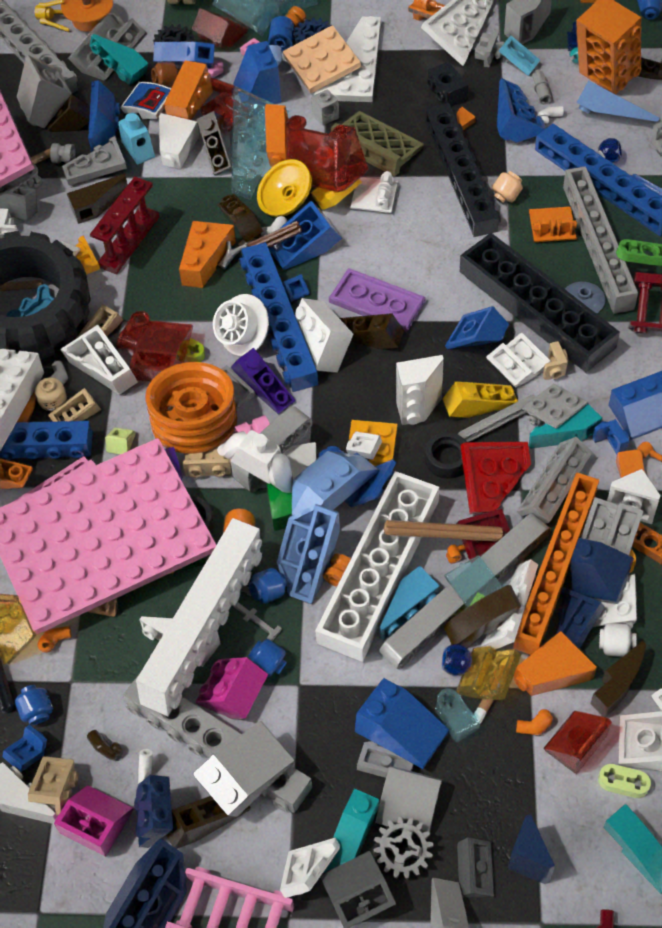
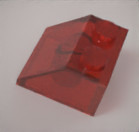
M199 8L191 30L197 32L199 38L204 40L209 38L212 40L211 44L222 48L223 45L231 47L247 33L248 28L220 14Z

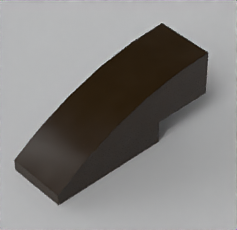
M506 585L478 600L443 627L453 648H468L481 635H490L514 614L521 605L512 586Z
M643 641L605 670L602 679L604 685L593 693L590 704L604 719L618 707L632 687L646 648V644Z

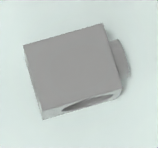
M328 89L311 97L312 115L322 126L339 118L338 99Z

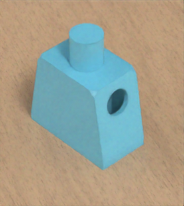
M127 114L125 119L118 122L121 142L138 165L155 158L149 132L137 114Z

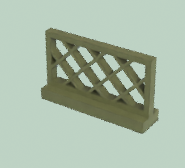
M361 111L357 112L343 124L335 123L331 126V144L385 172H390L394 177L399 173L400 167L421 151L424 145L420 141ZM359 119H361L362 121H364V122H366V123H356V122H357ZM358 129H368V131L358 132ZM372 129H380L382 131H372ZM374 137H384L385 140H374ZM388 137H396L398 139L389 140ZM400 145L401 148H391L390 146ZM404 145H411L414 148H405Z

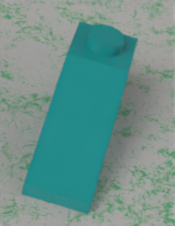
M354 788L333 837L340 844V849L323 873L358 857L377 817L379 808L378 798Z

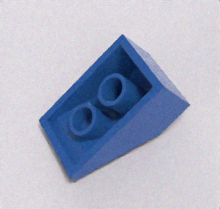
M310 201L282 226L285 227L298 221L302 232L268 249L280 266L286 270L326 253L342 237L324 213Z
M385 678L381 680L359 709L355 723L356 733L422 769L449 732V729L406 689Z

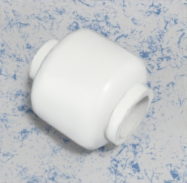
M607 623L604 629H600L599 649H603L606 656L623 657L636 647V633H631V627L628 624Z

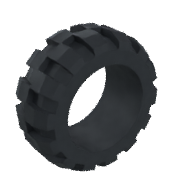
M19 231L4 233L5 238L0 239V286L17 278L35 277L51 282L59 288V291L54 300L37 313L24 317L0 315V349L16 350V354L19 351L38 353L40 360L51 357L55 354V348L60 345L65 347L74 341L78 336L77 329L82 330L86 324L90 313L89 303L91 297L85 269L81 261L73 255V251L58 240L51 243L50 238L45 234L32 231L30 236H21Z

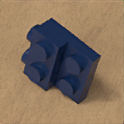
M149 775L138 784L134 808L137 811L136 836L138 837L139 847L149 848L173 830L169 776Z

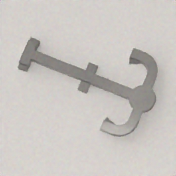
M243 585L240 592H245L251 596L249 587ZM238 602L236 605H232L245 615L243 619L246 622L252 620L269 633L267 639L273 641L282 630L280 626H277L275 629L271 628L254 614L257 610L254 608L249 611Z

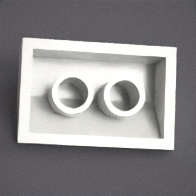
M443 355L396 363V404L402 425H414L424 422L441 401Z

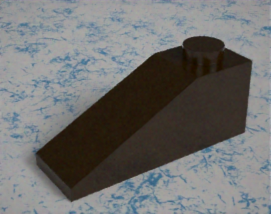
M208 796L172 809L173 830L166 834L171 845L178 849L197 842L237 817L227 815L212 796ZM250 805L239 816L248 812L251 809Z

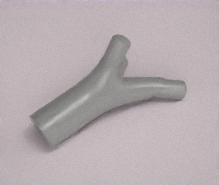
M227 241L226 254L218 265L222 269H226L232 259L242 251L241 249L248 247L247 244L232 249L231 242Z

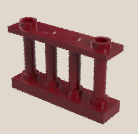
M134 176L91 231L90 237L103 241L105 253L98 261L100 269L117 275L160 218L158 211L146 206L145 196L153 187L152 182Z
M636 272L633 282L640 289L637 321H630L628 328L634 329L633 332L647 333V330L662 332V303L659 324L646 322L649 290L652 287H661L662 291V275Z

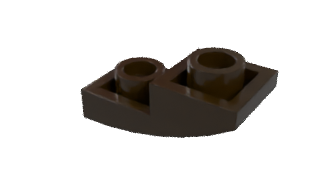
M641 57V72L637 77L662 80V59L661 62H656Z

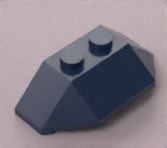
M160 838L135 863L106 912L103 928H165L167 921L171 922L187 893L183 853Z

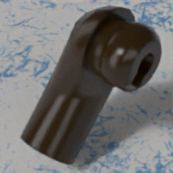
M92 730L87 734V739L95 751L107 759L116 760L117 756L123 753L118 742H113L109 746L97 730Z

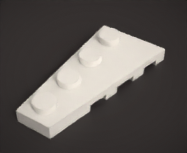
M531 559L517 566L509 584L512 586L521 607L490 635L485 636L480 647L488 652L502 648L515 641L538 568V564Z

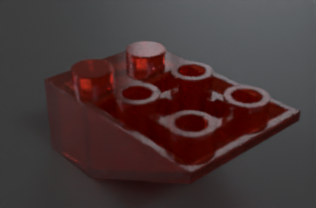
M150 321L134 348L129 366L136 380L151 382L161 371L184 363L193 325Z

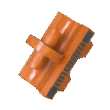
M414 0L409 5L408 12L413 13V19L420 21L424 17L430 18L445 5L433 0Z

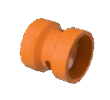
M293 6L285 17L293 21L295 28L299 27V22H305L306 14L300 7Z
M339 553L334 554L330 560L331 566L325 570L323 578L329 584L337 587L351 558Z

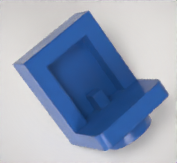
M616 419L609 422H601L594 428L592 439L595 443L607 439L616 455L618 452L627 451L630 442L629 435L625 430H622Z
M28 725L24 729L23 737L4 749L2 757L21 773L44 756L47 739L40 731Z

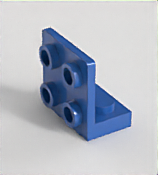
M392 459L376 466L378 473L344 502L352 508L360 504L364 505L370 500L378 499L383 492L382 487L384 483L394 474L393 468L397 462Z

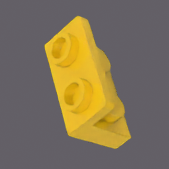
M337 170L314 189L311 194L323 210L338 204L362 182L358 176L345 177L341 170Z

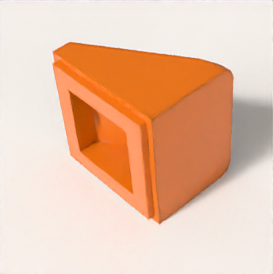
M640 449L617 453L616 465L620 478L641 469L644 471Z

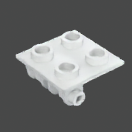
M386 171L381 175V179L359 177L362 183L354 190L350 208L391 213L398 181H393L392 174Z
M635 574L628 575L618 604L600 601L605 608L593 627L604 626L607 623L628 624L633 628V624L637 621Z

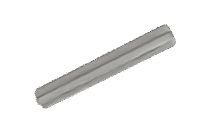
M530 395L460 431L458 435L462 436L467 443L527 413L522 410V407L532 401L535 396Z

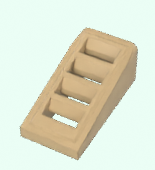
M101 304L76 339L101 323L104 324L100 327L101 330L108 336L119 326L123 319L118 313Z
M84 388L48 416L53 422L61 421L59 418L61 415H63L65 421H83L96 414L101 408ZM71 411L73 415L69 417L67 412Z

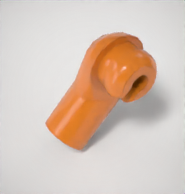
M70 626L46 630L38 641V649L47 653L54 648L59 640L72 638Z

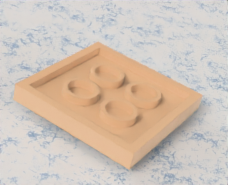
M333 25L282 51L284 58L310 94L361 67L360 60Z

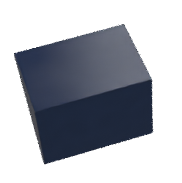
M531 814L525 816L513 847L508 869L540 883H550L555 864Z

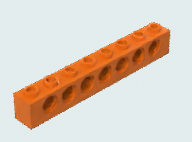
M576 472L522 615L513 649L531 655L541 647L568 574L574 549L578 539L581 538L592 503L596 497L600 479Z

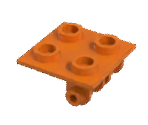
M571 207L529 209L534 242L576 240L575 229L577 228V222L573 220Z

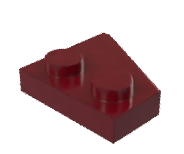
M502 509L462 519L456 523L460 525L501 527L503 536L510 531ZM462 539L471 565L498 542Z

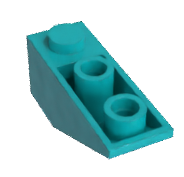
M96 34L91 35V50L98 54L105 64L112 68L118 74V77L129 86L146 74L148 62L136 50Z
M587 404L558 428H554L547 423L541 427H535L530 433L528 446L530 449L556 446L574 437L583 442L593 435L594 428L602 422V417Z

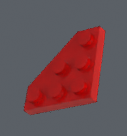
M469 442L460 445L470 514H484L498 509L502 500L510 493L518 479L531 465L528 442Z

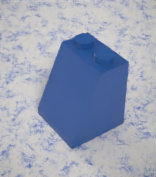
M267 41L248 45L233 83L244 112L265 107L266 104L282 102L279 68Z

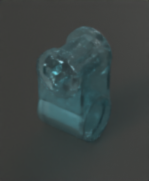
M444 689L438 694L436 703L437 715L449 729L451 737L456 742L461 741L480 729L476 716L455 690Z

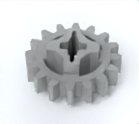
M398 817V824L396 825L389 820V828L387 830L382 827L379 829L383 835L382 838L375 837L374 839L377 844H380V847L374 849V854H381V857L377 860L378 865L385 863L384 872L388 873L391 869L394 870V878L396 879L400 873H404L405 879H409V872L412 871L416 876H419L418 867L421 866L427 869L428 865L424 860L425 858L432 859L433 854L427 852V849L433 847V842H426V839L430 836L429 831L421 832L422 823H419L416 827L413 826V818H409L407 823H403L402 818ZM403 830L400 836L396 838L389 837L393 832ZM413 833L420 839L422 847L414 844L412 840ZM403 841H406L408 848L412 850L405 851L404 855L399 854V849L395 846L402 845ZM385 849L393 852L395 856L394 864L387 858ZM412 857L419 858L414 864L404 867L405 861Z

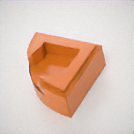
M461 107L456 114L457 123L461 124L463 130L476 122V117L465 108Z

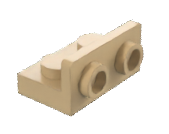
M218 447L201 453H185V460H183L185 477H222L224 475H232V458L227 459L221 456L217 451Z
M43 756L28 792V802L53 804L58 816L68 799L72 797V787H76L78 784L79 773L75 771L74 760Z

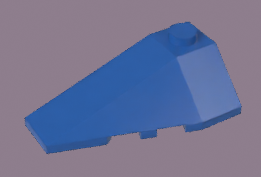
M501 78L499 81L497 128L500 137L507 141L520 142L537 136L546 129L544 120L540 116L536 117L534 114L536 109L526 102L528 98L518 85Z

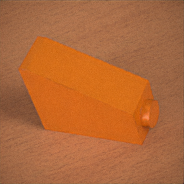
M560 631L515 667L514 681L522 691L526 690L531 696L591 681L595 676L597 667Z

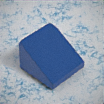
M302 274L282 282L290 302L310 295Z

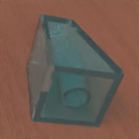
M214 0L212 5L238 24L263 36L282 3L279 0Z

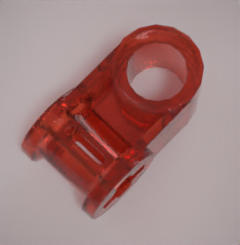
M137 311L131 315L125 328L118 336V348L133 350L138 355L143 352L148 339L153 333L151 321L146 312Z

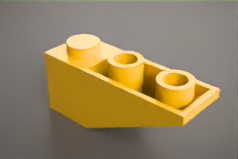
M456 381L443 397L449 417L470 418L505 409L518 402L511 385Z

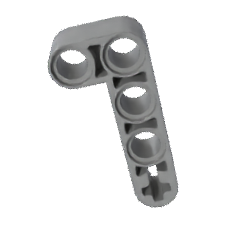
M291 406L259 434H264L267 439L276 443L280 447L281 454H283L309 431L313 421L297 407ZM231 462L233 478L251 493L256 492L262 486L263 480Z

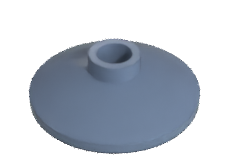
M575 282L565 288V290L598 314L604 308L605 295L595 284Z

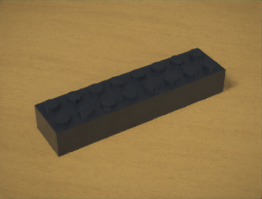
M489 233L460 255L459 272L549 344L559 341L561 348L566 350L568 359L585 373L617 348L619 330L493 233Z

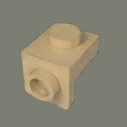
M559 341L550 343L548 358L551 362L544 365V380L558 379L565 376L568 364L567 352L561 348Z

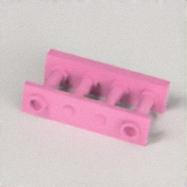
M196 867L195 870L187 868L185 874L188 881L193 882L183 913L180 921H176V924L167 921L165 928H192L190 924L204 886L219 890L206 928L219 927L230 894L245 898L236 928H248L256 901L272 906L265 928H277L282 910L293 912L294 903L293 899L285 898L281 891L278 890L270 893L211 875L209 870L202 867Z

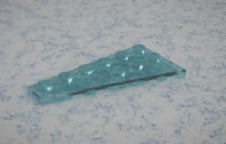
M235 86L233 90L231 192L250 201L268 161L266 152L265 105L273 103Z

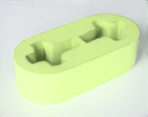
M615 764L603 766L598 776V782L604 790L633 798L644 797L651 786V780L646 773ZM609 773L614 774L615 779L613 783L608 782L606 776ZM636 779L641 780L640 784L642 786L640 790L635 789V784H633Z

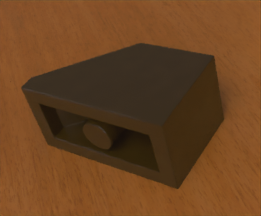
M71 94L49 122L48 131H79L84 125L87 126L89 124L90 105Z

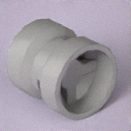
M53 143L51 145L50 157L52 163H68L75 159L74 144L62 146L59 143Z

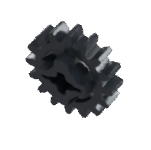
M171 24L170 27L164 26V30H158V34H154L153 42H195L192 30H188L187 26L181 28V24L177 27Z

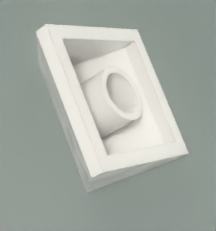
M641 469L613 481L607 501L617 505L623 503L643 510L640 521L652 524L660 494Z

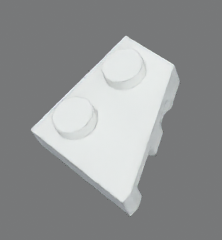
M336 838L288 851L280 891L285 898L301 895L312 889L340 849V844Z

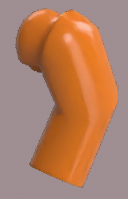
M542 709L532 721L517 720L516 733L541 735L552 724L553 717L551 712L547 709Z

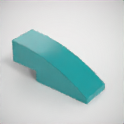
M624 804L605 821L603 828L623 848L621 852L662 894V846L627 804Z

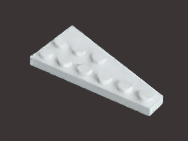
M452 0L427 19L421 28L463 66L494 0Z
M362 16L346 42L360 60L361 67L317 90L314 95L328 89L338 101H373L381 17Z

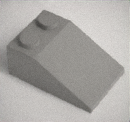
M259 721L214 754L194 775L227 815L238 817L296 760L263 722Z

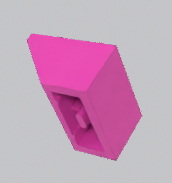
M247 657L218 659L213 664L211 674L206 683L201 686L195 703L230 719H245L268 674Z
M87 785L68 799L54 825L60 834L106 857L134 809Z

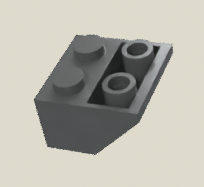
M370 851L320 876L343 928H350L396 904Z

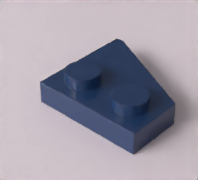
M563 587L561 589L563 601L562 607H559L558 611L559 623L556 627V634L561 631L580 649L605 606L600 601Z

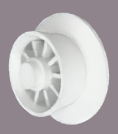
M241 294L224 302L219 306L214 315V334L224 347L234 355L243 356L253 347L257 350L267 335L269 325L267 310L261 300L253 295Z

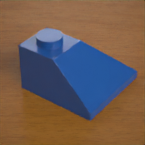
M494 306L464 314L445 347L453 349L499 342L505 336L509 323Z

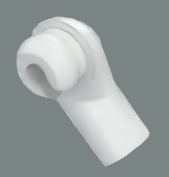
M563 106L547 107L538 112L537 116H540L544 120V124H547L549 117L563 116Z
M279 216L270 227H261L264 231L261 233V237L278 230L287 222V219Z
M142 749L140 751L138 784L152 774L153 751L150 749Z

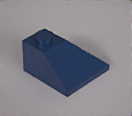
M579 538L571 558V590L592 599L618 604L634 558L602 542Z

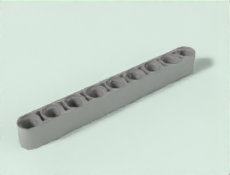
M533 513L527 515L383 643L379 652L397 669L403 668L445 630L444 625L471 605L477 593L484 595L548 537L551 528Z

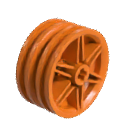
M203 362L177 364L157 374L147 387L145 398L152 433L155 439L159 438L162 446L165 448L174 447L175 452L186 454L206 452L227 441L234 432V426H237L238 416L233 383L228 374L219 367Z

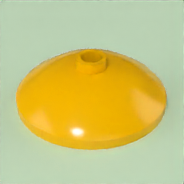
M290 159L279 162L268 170L262 178L257 191V201L261 210L271 217H284L296 211L305 202L311 189L312 177L308 167L301 161Z

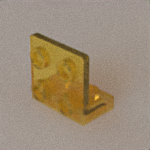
M0 594V657L3 664L9 665L36 637V632L32 629L19 596Z

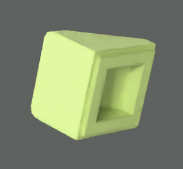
M114 428L105 437L106 451L114 454H123L129 451L136 431Z

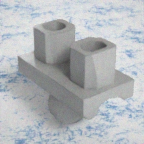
M494 29L492 34L482 33L480 46L477 45L475 49V59L484 60V67H490L494 55L496 58L505 57L499 52V49L505 42H498L497 38L500 33L498 29Z

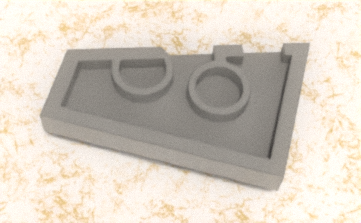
M115 136L110 138L109 143L104 146L98 145L94 147V151L90 154L80 155L62 166L68 185L127 168Z

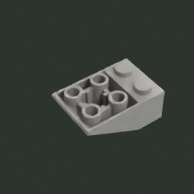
M512 0L507 3L504 34L508 38L510 35L513 36L521 44L532 40L549 16L552 0Z

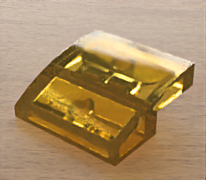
M491 646L473 648L470 655L471 662L465 667L456 692L473 698L504 700L521 654L515 649L496 651Z

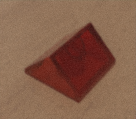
M574 710L543 749L577 775L607 737L612 721L606 717Z

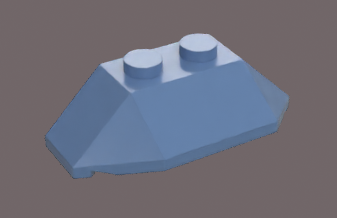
M327 451L293 479L292 515L315 504L334 510L376 475L378 469L361 455Z
M315 504L289 517L277 559L280 573H283L287 580L289 596L310 604L314 602L325 580L323 574L330 567V560L340 532L339 512Z

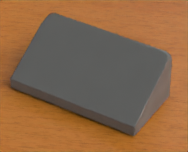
M468 837L458 842V874L462 897H494L491 841Z

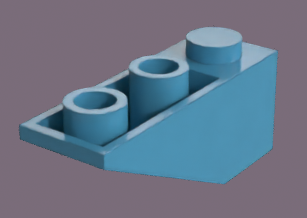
M421 566L417 567L400 581L380 626V638L382 641L388 636H392L402 625L439 594L440 586Z

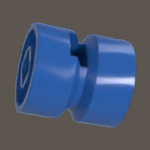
M278 16L272 19L268 44L280 46L281 51L292 47L293 21L285 16Z

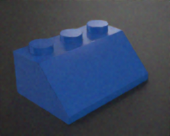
M662 371L611 390L608 406L622 428L628 433L630 440L662 428Z

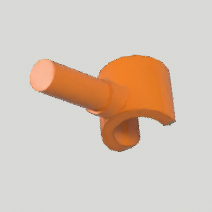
M642 442L637 447V449L641 450L642 459L649 455L662 462V455L654 451L653 446L649 442Z
M453 544L448 547L446 557L449 563L453 564L462 559L460 552L465 550L464 544L459 546Z

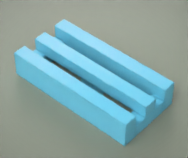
M511 35L499 49L502 55L526 75H529L540 61L538 57Z

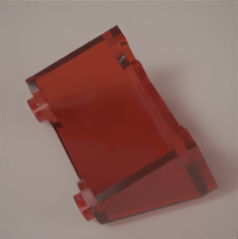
M299 115L292 116L286 123V160H298L308 167L312 177L311 186L334 192H342L351 187L369 170L354 127L338 125L329 134L305 129L306 119Z

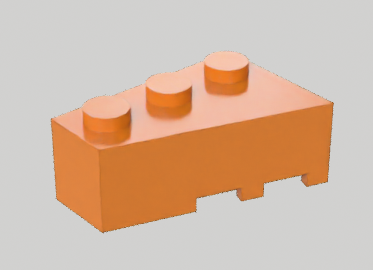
M184 61L164 103L167 115L192 120L213 93L211 74L208 72L207 64Z
M192 222L179 267L182 286L199 288L205 286L216 271L217 264L226 254V242L230 241L231 246H234L236 243L234 225Z

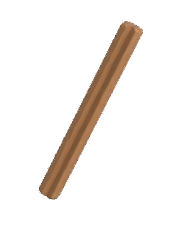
M387 520L384 523V533L386 535L499 541L503 537L502 528L493 526Z

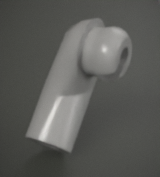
M56 361L52 364L55 373L51 378L60 380L64 385L68 380V375L62 361Z

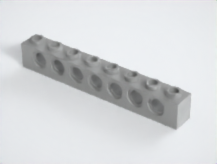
M0 0V39L23 63H25L26 57L30 55L59 69L70 92L78 91L76 74L67 68L63 60L60 61L53 50L50 51L46 43L38 38L34 30L31 31L24 20H20L18 14L10 9L6 1Z
M585 166L565 170L563 189L612 312L615 314L634 310L638 292L625 261L619 259L616 255L618 243Z
M138 676L123 694L127 704L126 708L134 715L140 713L146 717V721L156 729L159 727L163 728L171 739L176 742L181 740L188 744V749L198 756L203 754L210 759L214 754L241 735L184 697L181 698L178 707L170 712V714H179L175 719H168V716L141 705L136 683ZM193 726L200 727L195 733L188 732ZM212 740H221V743L217 746L209 745ZM290 766L259 796L265 797L266 795L274 800V805L280 810L286 812L288 809L295 814L311 791L312 781L310 777ZM282 780L286 782L282 788L273 787L276 781Z

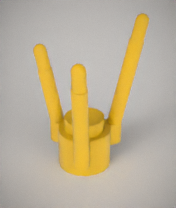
M64 0L36 5L35 17L37 20H40V24H47L67 32L70 31L67 27L49 21L53 18L54 14H63L62 10H53L50 6L63 4Z

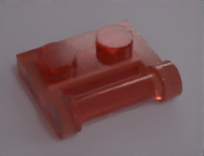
M227 92L221 93L201 107L203 115L215 111L223 116L228 132L242 122L250 121L254 115L252 110L241 106Z

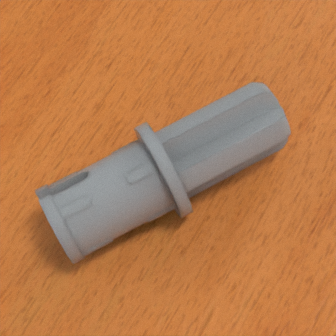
M537 69L532 74L535 84L534 90L538 94L540 104L545 105L552 100L549 92L550 85L545 79L544 72Z

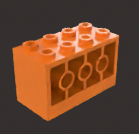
M597 0L576 20L579 73L616 95L627 86L633 77H637L641 72V17L614 0Z

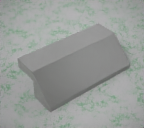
M111 10L107 16L100 20L68 59L81 73L106 80L113 72V69L109 68L104 60L91 50V35L96 34L133 48L145 31L133 18L125 23Z

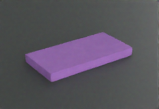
M348 268L330 295L329 303L362 316L393 313L404 332H407L424 305L425 297Z

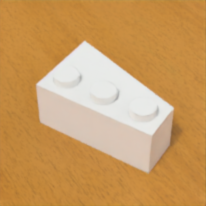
M302 298L299 307L296 309L295 317L316 370L338 373L353 333L324 301Z
M98 325L61 349L69 363L119 395L138 383L131 369Z

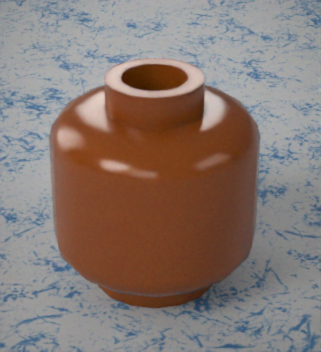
M173 62L157 63L151 71L152 82L172 88L180 69H177Z

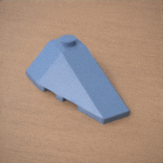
M589 80L577 101L580 104L579 109L588 114L590 111L657 122L660 119Z

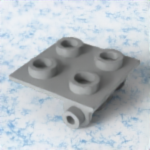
M553 383L522 407V410L529 413L530 417L528 420L532 425L540 424L543 421L554 428H558L587 405L588 401Z

